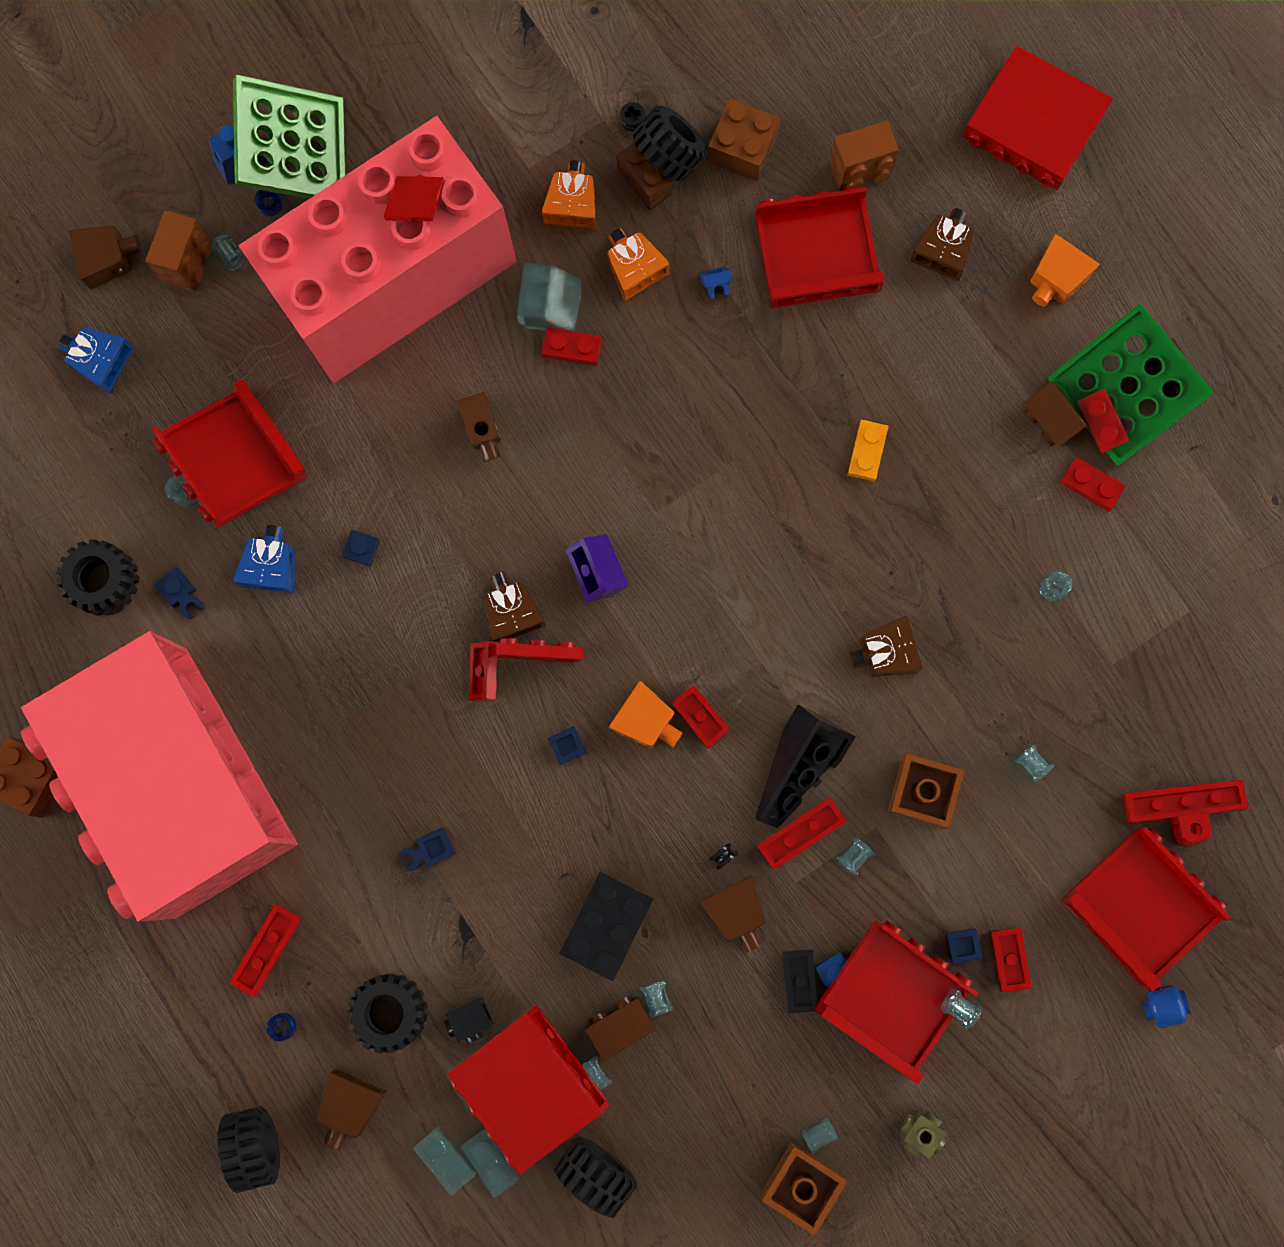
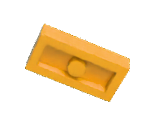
M861 419L847 476L876 481L888 425Z

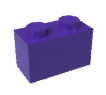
M607 534L582 538L566 549L587 602L610 598L629 586Z

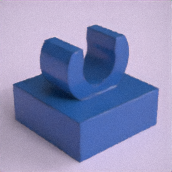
M726 266L699 272L700 282L707 288V294L711 299L715 298L714 288L716 286H722L723 293L729 295L730 290L726 282L732 281L730 270Z

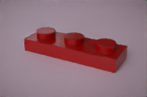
M503 638L500 639V643L492 646L491 658L577 663L583 660V648L575 647L573 642H558L557 646H546V641L530 640L529 644H518L517 639Z
M830 797L758 844L757 847L771 869L775 870L847 821Z
M275 904L229 983L253 998L257 997L303 918L280 904Z

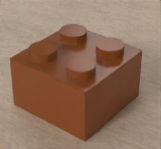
M729 98L708 146V162L758 181L779 134L781 118Z
M888 120L834 137L829 164L839 191L851 186L860 188L865 183L871 181L881 182L892 175L899 148Z
M164 210L145 262L163 283L194 291L196 284L200 283L203 277L204 262L211 255L212 241L196 219Z
M7 737L0 749V801L27 816L43 817L54 797L49 784L58 778V775L48 757L40 761L31 754L23 740Z
M911 754L903 755L887 813L941 829L950 828L965 770Z
M791 1141L762 1189L760 1196L764 1203L816 1236L846 1185L847 1180L844 1174Z

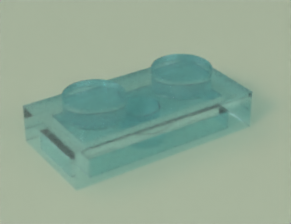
M438 1126L413 1148L451 1196L476 1175V1172Z
M486 1128L461 1145L462 1150L493 1198L520 1180L514 1168L507 1163L505 1154L500 1147L489 1138Z

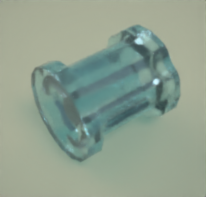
M229 233L221 234L211 243L210 248L224 261L223 265L226 270H236L246 262V256L234 244V239Z
M1062 571L1053 572L1042 581L1040 593L1048 601H1059L1072 589V580L1070 576ZM1053 582L1057 586L1060 585L1061 589L1059 591L1057 590V588L1051 587V584Z
M1032 744L1014 761L1017 764H1022L1033 776L1032 780L1038 782L1055 765L1052 762L1048 763L1036 751L1037 746Z
M858 837L853 839L854 844L843 855L836 857L841 865L854 876L858 874V869L869 857L873 858L876 855Z
M665 979L640 987V991L645 993L650 1009L648 1011L649 1017L674 1009L673 1004L669 1003L664 987L666 985Z
M953 989L942 1002L941 1011L945 1014L950 1013L961 1021V1025L964 1028L969 1029L979 1019L982 1007L977 1003L972 1004L962 997L959 990Z
M594 1056L582 1064V1066L601 1091L613 1081L611 1078L606 1077L597 1063L599 1059L597 1056Z
M827 1115L823 1117L822 1122L807 1130L805 1128L800 1130L813 1155L817 1153V1149L829 1142L840 1141Z

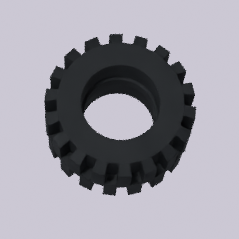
M656 105L632 133L634 143L645 160L658 172L672 180L684 181L707 156L705 144L695 128L680 114L662 105Z
M96 539L89 540V544L84 541L77 543V549L73 547L68 549L69 556L67 558L62 556L60 560L63 563L62 568L57 567L56 574L60 575L61 578L56 579L57 586L63 588L59 592L62 597L67 599L66 601L70 605L96 616H101V613L108 616L113 615V610L117 612L123 610L122 604L124 602L128 605L131 603L132 599L129 597L131 593H137L138 588L134 587V583H139V576L134 574L138 569L132 563L133 559L129 555L106 541L101 540L99 542ZM107 564L110 572L108 582L99 591L90 593L87 588L89 573L96 566Z
M386 974L369 979L354 992L355 996L350 999L348 1004L351 1006V1009L347 1011V1018L351 1019V1024L348 1025L349 1030H354L356 1034L353 1038L357 1042L362 1041L364 1043L362 1047L367 1050L372 1048L375 1050V1053H392L412 1043L424 1029L423 1024L427 1021L428 1014H425V1009L428 1006L427 1001L424 1002L422 998L424 996L423 991L416 988L417 984L413 980L409 981L403 975ZM383 995L395 997L403 1007L404 1017L402 1024L393 1031L380 1028L373 1019L372 1009L374 1002Z
M258 1106L222 1116L218 1128L217 1148L221 1170L231 1190L234 1193H239L275 1184L280 1168V1150L277 1132L268 1111L263 1106Z
M582 1137L575 1138L554 1167L557 1178L570 1193L586 1206L606 1217L615 1218L638 1186L634 1176L620 1161L596 1143Z

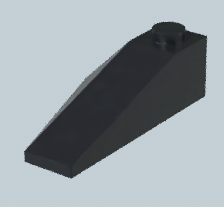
M797 705L782 731L755 818L760 822L778 828L802 803V796L811 786L816 788L822 782L820 777L830 766L835 768L842 761L855 736L821 715L801 705Z

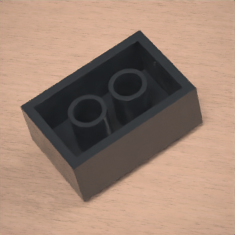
M600 872L559 954L614 981L654 899Z

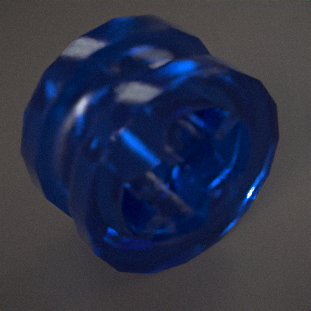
M259 190L254 197L255 204L263 215L274 216L281 210L282 201L278 193ZM269 197H271L274 203L272 205L267 203V207H265L264 199L267 198L269 200Z
M288 1013L274 1015L267 1023V1033L275 1041L287 1040L296 1031V1020ZM279 1018L281 1022L287 1021L289 1025L285 1029V1035H282V1031L277 1033L275 1027L279 1025L277 1021Z

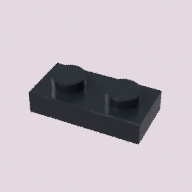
M813 950L782 952L788 1013L815 1011L813 1009L818 1004Z

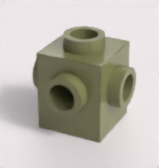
M915 1109L912 1115L908 1114L900 1126L901 1132L899 1136L906 1142L903 1147L917 1158L921 1154L929 1159L933 1154L938 1155L946 1143V1139H944L946 1132L940 1127L942 1121L928 1111L923 1115ZM929 1132L925 1141L922 1142L920 1140L921 1133Z

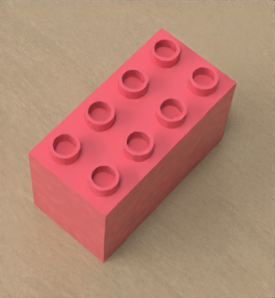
M435 116L238 245L333 384L517 262L502 204L438 116ZM421 174L423 177L444 178V186L433 221H412L411 223H406V221L385 220L384 213L395 185L396 176L417 177Z
M149 631L20 707L30 724L21 730L22 739L36 759L42 761L48 757L58 778L50 782V790L63 810L68 813L77 810L87 828L86 831L78 836L81 848L93 864L99 866L104 862L106 863L116 881L115 884L108 887V896L116 911L125 919H129L132 916H135L138 922L177 919L298 845L185 647Z

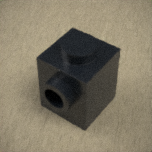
M483 997L446 1014L448 1020L444 1021L449 1036L451 1038L455 1036L457 1042L465 1039L467 1044L484 1037L482 1031L494 1025Z

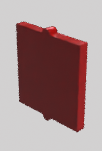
M421 174L417 177L396 176L395 185L384 213L385 220L406 221V223H411L412 221H433L444 186V178L423 177Z

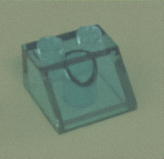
M524 262L517 309L519 326L521 328L546 330L548 327L575 332L582 279L552 265Z

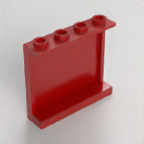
M1016 45L968 122L962 138L966 139L970 145L977 148L980 147L991 153L995 159L1011 164L1018 172L1036 178L1043 186L1058 191L1082 149L1106 113L1113 98Z
M851 186L838 192L831 193L826 190L812 196L794 195L787 200L776 201L775 199H768L760 204H756L755 219L771 309L881 292L884 277L883 272L878 269L865 201L867 187L858 188Z
M243 379L233 384V393L161 432L156 426L152 428L155 436L152 443L160 455L166 454L170 460L167 462V465L176 478L181 476L185 482L182 485L185 493L191 501L193 499L197 500L201 506L198 508V511L206 523L211 521L216 529L305 479L304 467Z
M1141 827L1136 828L1061 900L1144 990L1154 991L1162 984L1159 979L1221 920L1228 921L1231 917L1224 911L1227 909L1225 904L1218 897L1210 896L1206 892L1204 882L1196 874H1190L1182 866L1184 861L1172 850L1168 851L1161 844L1163 841L1161 836L1152 828Z
M874 920L813 1010L918 1085L924 1077V1074L919 1069L969 994L977 997L979 993L970 987L973 982L959 972L954 976L947 971L949 964L936 955H933L932 958L923 953L925 947L911 937L906 941L899 936L902 930L888 920L884 924Z
M538 1005L531 1008L447 1074L451 1079L453 1088L458 1093H461L469 1104L471 1113L476 1118H479L487 1129L489 1138L494 1143H497L505 1154L507 1163L512 1168H515L519 1175L600 1116L610 1105Z

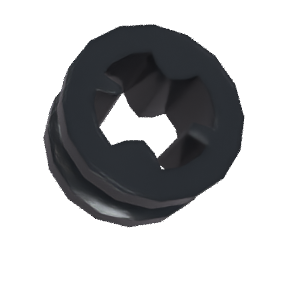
M635 102L625 104L620 112L621 124L629 131H634L645 118L644 108ZM629 113H634L637 116V120L632 121L629 118Z
M729 842L709 859L711 862L715 861L717 863L716 868L719 870L736 857L738 852L731 850Z

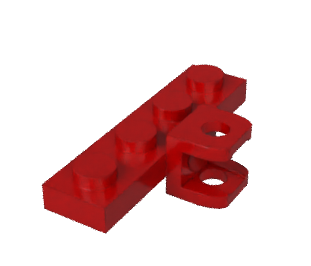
M1243 779L1125 793L1122 795L1128 824L1171 819L1172 835L1179 846L1200 844L1202 841L1210 838L1211 825L1208 815L1249 809Z

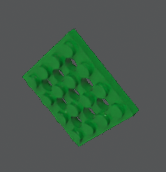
M1139 303L1047 377L1049 382H1056L1084 419L1085 417L1078 401L1103 389L1107 390L1108 395L1114 400V408L1119 418L1125 417L1132 422V429L1127 434L1130 441L1106 451L1117 466H1120L1215 393L1142 303ZM1133 336H1140L1144 342L1143 348L1137 353H1132L1127 348V342ZM1109 355H1116L1120 360V365L1117 370L1109 372L1104 368V359ZM1151 358H1157L1162 363V369L1156 375H1149L1145 370V364ZM1091 373L1096 378V385L1091 390H1085L1080 385L1081 377L1084 374ZM1127 377H1133L1138 382V388L1132 394L1125 393L1121 388L1122 381ZM1171 380L1178 382L1180 385V393L1173 398L1167 397L1163 392L1164 385ZM1145 399H1151L1156 404V411L1151 416H1144L1139 410L1141 402Z

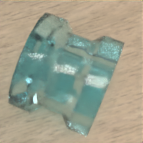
M181 476L169 478L165 485V494L170 500L180 507H190L197 502L196 499L191 501L182 487L185 482Z

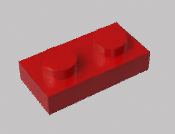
M547 327L542 357L597 366L602 336Z
M1106 389L1078 401L1101 453L1130 441Z
M1078 457L1072 461L1060 481L1062 485L1108 512L1113 509L1126 485Z
M484 641L470 644L468 701L496 700L498 658H491L492 646L498 642Z
M694 685L671 703L707 749L730 732V728Z
M1021 927L990 931L1000 992L1032 988Z

